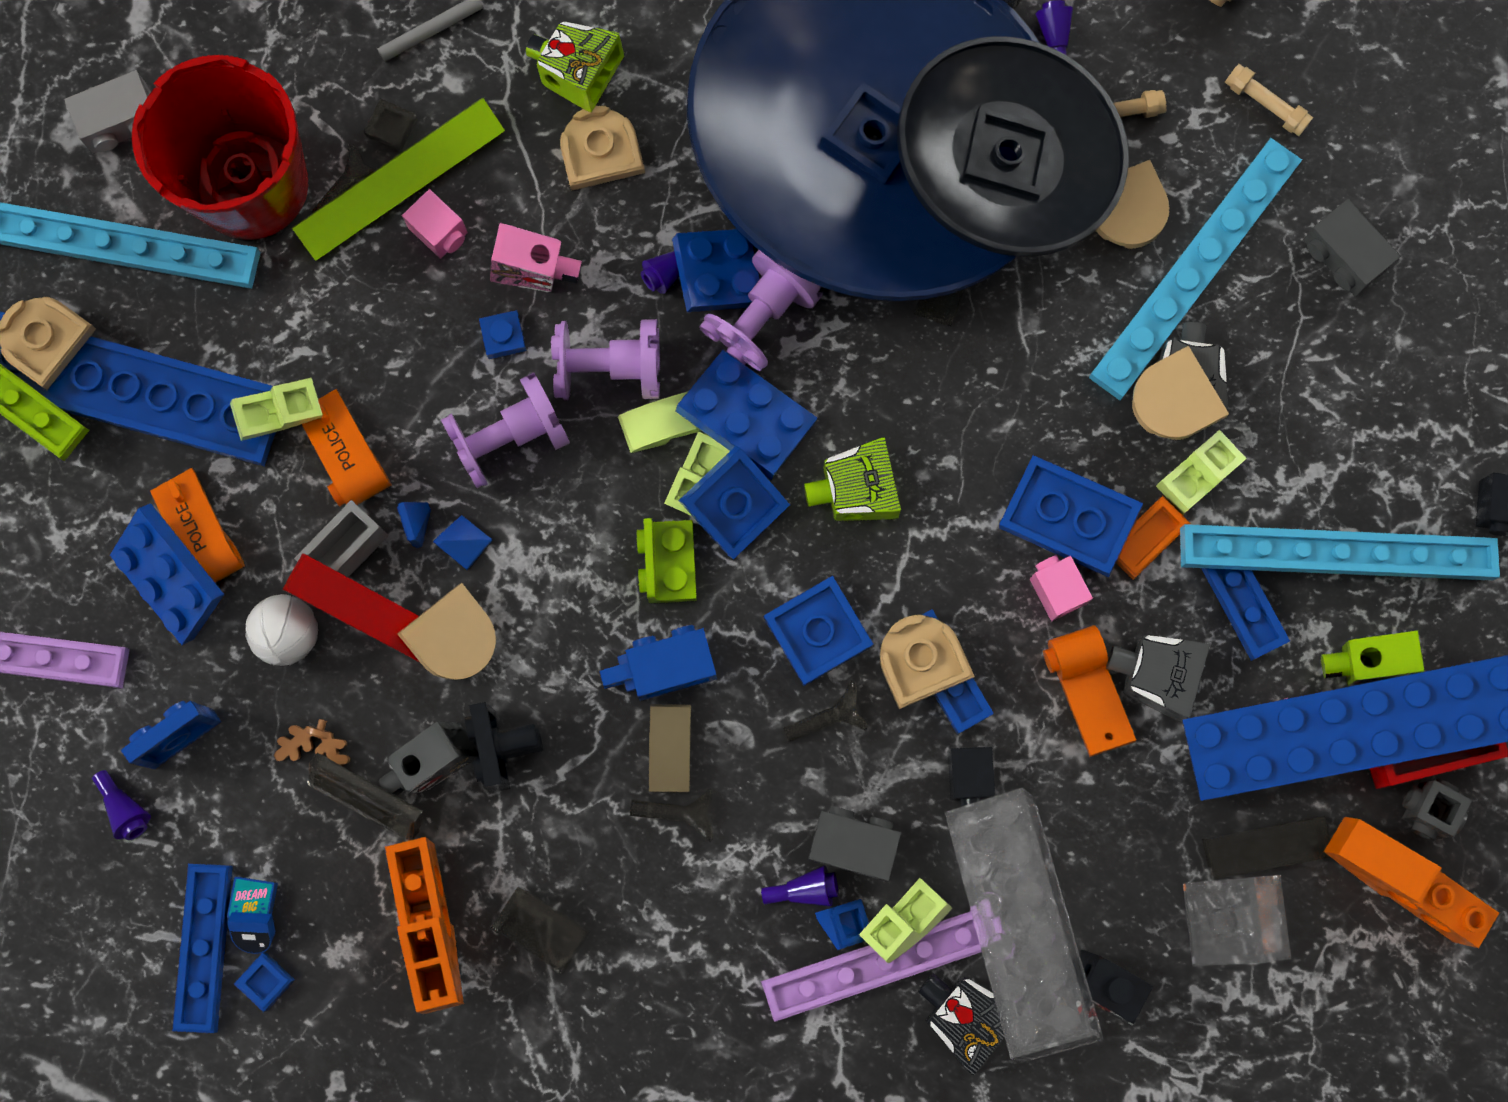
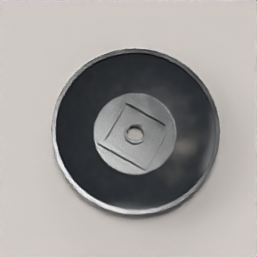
M992 36L965 41L950 47L932 59L919 72L903 100L897 126L899 158L906 179L915 196L928 213L948 231L960 239L987 251L1003 255L1028 257L1048 255L1077 245L1093 234L1105 222L1119 202L1124 190L1129 165L1128 143L1122 120L1114 103L1100 83L1080 64L1065 54L1041 43L1022 38ZM999 148H1011L1016 153L1017 160H1006L1001 156Z

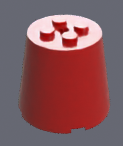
M208 55L190 59L174 66L161 75L153 83L156 87L148 95L144 104H139L132 127L134 156L141 173L148 183L162 197L218 232L232 238L243 240L261 239L278 233L288 226L299 214L305 203L308 193V173L295 111L281 84L269 72L266 73L262 69L249 64L245 59L228 55Z

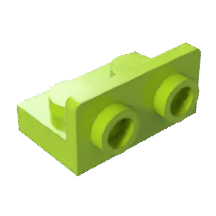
M645 518L644 529L637 530L638 554L645 553L646 569H638L639 592L647 593L649 603L697 601L693 520L653 522L652 518Z

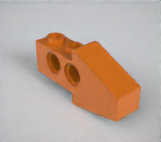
M1344 817L1323 851L1381 896L1391 898L1454 943L1479 948L1499 915L1498 911L1442 873L1440 866L1360 819Z
M427 837L385 846L400 924L397 930L416 1012L427 1014L463 1005L454 926L450 924L435 844Z

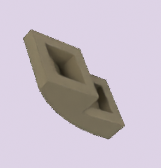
M651 704L649 792H690L691 705Z

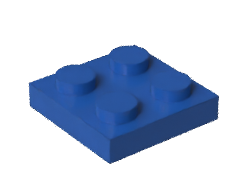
M737 229L676 233L672 238L686 311L699 312L748 308L752 303L748 294L760 280L758 271L752 263V257L754 256L752 243Z
M735 446L678 500L732 559L736 558L790 506L781 493L738 446Z
M833 576L763 616L803 686L820 678L874 645Z
M181 701L167 709L163 714L165 719L153 727L150 725L145 726L129 737L131 743L122 748L121 752L130 764L156 769L221 723V720L212 708L193 701L187 703Z

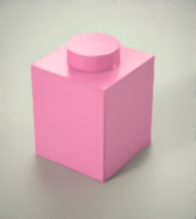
M430 189L402 214L408 229L440 259L447 252H455L463 244L465 235L468 233L463 220Z
M1055 555L1036 565L1038 572L1034 573L1030 578L1051 622L1087 605L1093 599L1071 556L1059 560L1058 556Z

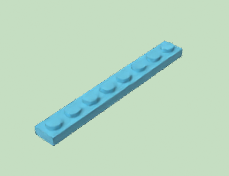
M1269 139L1093 370L1089 379L1118 400L1124 397L1302 161L1301 158L1274 139Z
M0 202L1 245L252 289L261 254L257 247Z
M1184 524L1180 528L1181 567L1470 580H1495L1500 577L1498 538Z

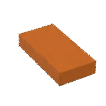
M1162 496L1135 522L1116 564L1134 580L1180 535V528L1184 524L1191 523Z

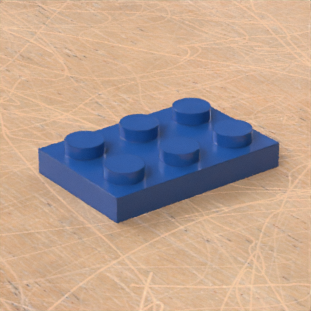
M724 350L720 352L678 403L675 412L729 451L735 446L740 447L769 480H772L818 419Z
M1033 455L1002 517L999 529L1064 558L1071 556L1075 563L1109 578L1143 507V503Z
M151 503L138 508L110 556L115 561L119 570L127 576L139 591L142 599L151 606L163 621L166 629L175 636L181 645L195 639L224 596V593Z

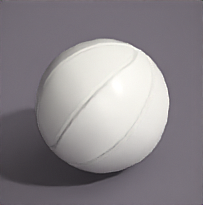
M273 595L262 600L252 609L246 620L245 636L251 651L268 664L277 666L294 664L305 658L317 641L318 623L312 609L301 599L294 596L291 597V595Z

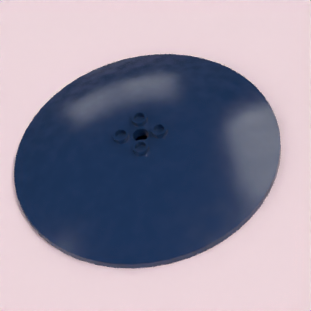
M725 0L705 28L697 46L689 75L687 122L697 165L709 191L736 229L775 263L805 280L846 295L888 301L922 300L963 290L993 276L1011 263L1017 256L990 252L960 239L937 222L923 207L906 179L899 158L897 126L902 103L919 72L932 59L950 47L965 41L992 36L1022 38L1038 43L1039 41L1021 17L1004 0ZM867 127L877 129L881 133L882 139L878 141L868 139L863 129ZM999 148L1003 158L1009 161L1017 160V155L1011 148Z

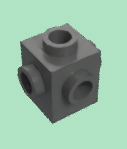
M1435 779L1422 782L1418 786L1413 785L1407 792L1402 804L1406 810L1401 819L1413 825L1411 831L1426 840L1435 841L1436 838L1455 837L1467 821L1468 814L1466 812L1472 800L1458 793L1459 789L1447 781ZM1431 806L1434 810L1433 816L1428 814Z

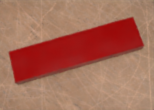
M302 553L282 590L419 662L397 634L419 617L418 615Z

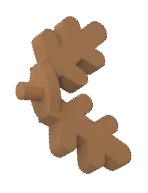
M319 719L317 728L306 726L304 729L297 725L290 726L289 733L295 737L292 739L286 736L279 737L277 743L282 747L274 754L277 761L286 760L288 757L292 761H297L301 758V746L305 752H310L314 749L312 741L314 736L322 740V743L315 749V754L321 756L326 753L327 756L321 763L322 770L331 769L332 776L339 779L345 775L343 764L350 762V757L339 754L338 750L346 748V740L334 738V733L324 730L327 721Z

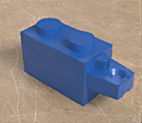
M688 625L672 630V637L657 641L656 636H648L633 641V648L625 650L626 654L617 657L619 665L599 671L604 689L625 684L626 691L636 690L639 700L642 701L717 680L704 628L695 630L694 625Z

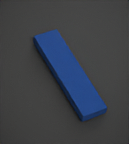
M188 864L172 1031L218 1032L228 921L227 913L230 902L233 866Z

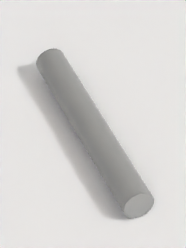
M465 0L382 45L377 50L383 61L386 62L484 7L480 0Z

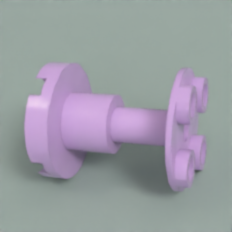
M758 250L752 257V263L762 278L748 294L752 303L733 326L718 316L706 314L699 328L711 340L715 342L720 340L728 347L726 352L744 365L748 363L754 369L761 371L762 368L768 365V360L763 352L752 342V339L770 317L779 319L792 302L805 308H813L823 296V293L818 292L821 286L795 275Z
M641 320L640 340H610L609 348L570 349L567 321L555 324V336L551 338L552 360H559V362H557V374H554L553 379L554 397L569 400L571 372H610L611 380L641 379L643 399H659L660 382H657V375H659L660 371L658 320Z
M534 372L520 379L528 398L500 411L504 419L466 438L452 413L441 419L450 439L458 450L457 454L467 473H469L476 488L488 485L476 459L515 440L519 447L547 433L555 450L570 443Z

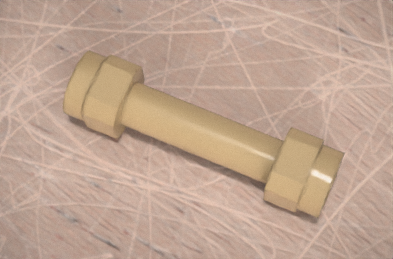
M1238 64L1225 81L1230 86V89L1238 95L1244 91L1284 120L1283 128L1290 133L1293 132L1300 136L1314 117L1308 114V111L1300 105L1294 109L1254 80L1255 72L1248 67Z
M1163 90L1144 91L1141 98L1114 103L1120 117L1143 113L1145 118H1149L1166 112V98Z

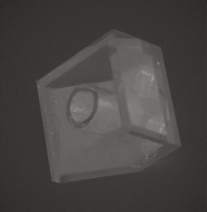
M1281 875L1183 883L1193 966L1266 963L1291 959Z

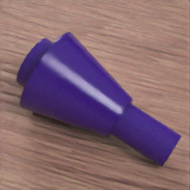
M1062 0L1046 2L1042 4V9L1035 13L1047 46L1067 56L1066 48L1068 47L1073 7L1065 6V1Z
M674 251L642 262L643 271H641V277L651 291L657 290L659 293L665 294L679 278Z
M106 770L96 773L92 780L104 797L103 802L114 838L133 840L142 835L148 828L147 824L151 819V815L124 791L118 789Z
M824 865L788 881L787 884L762 888L761 894L764 904L790 901L793 903L832 906L833 898L839 896V889L835 872L828 873L827 867Z

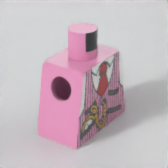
M500 223L491 259L490 281L551 292L554 279L577 284L582 261L559 256L561 241L558 239Z

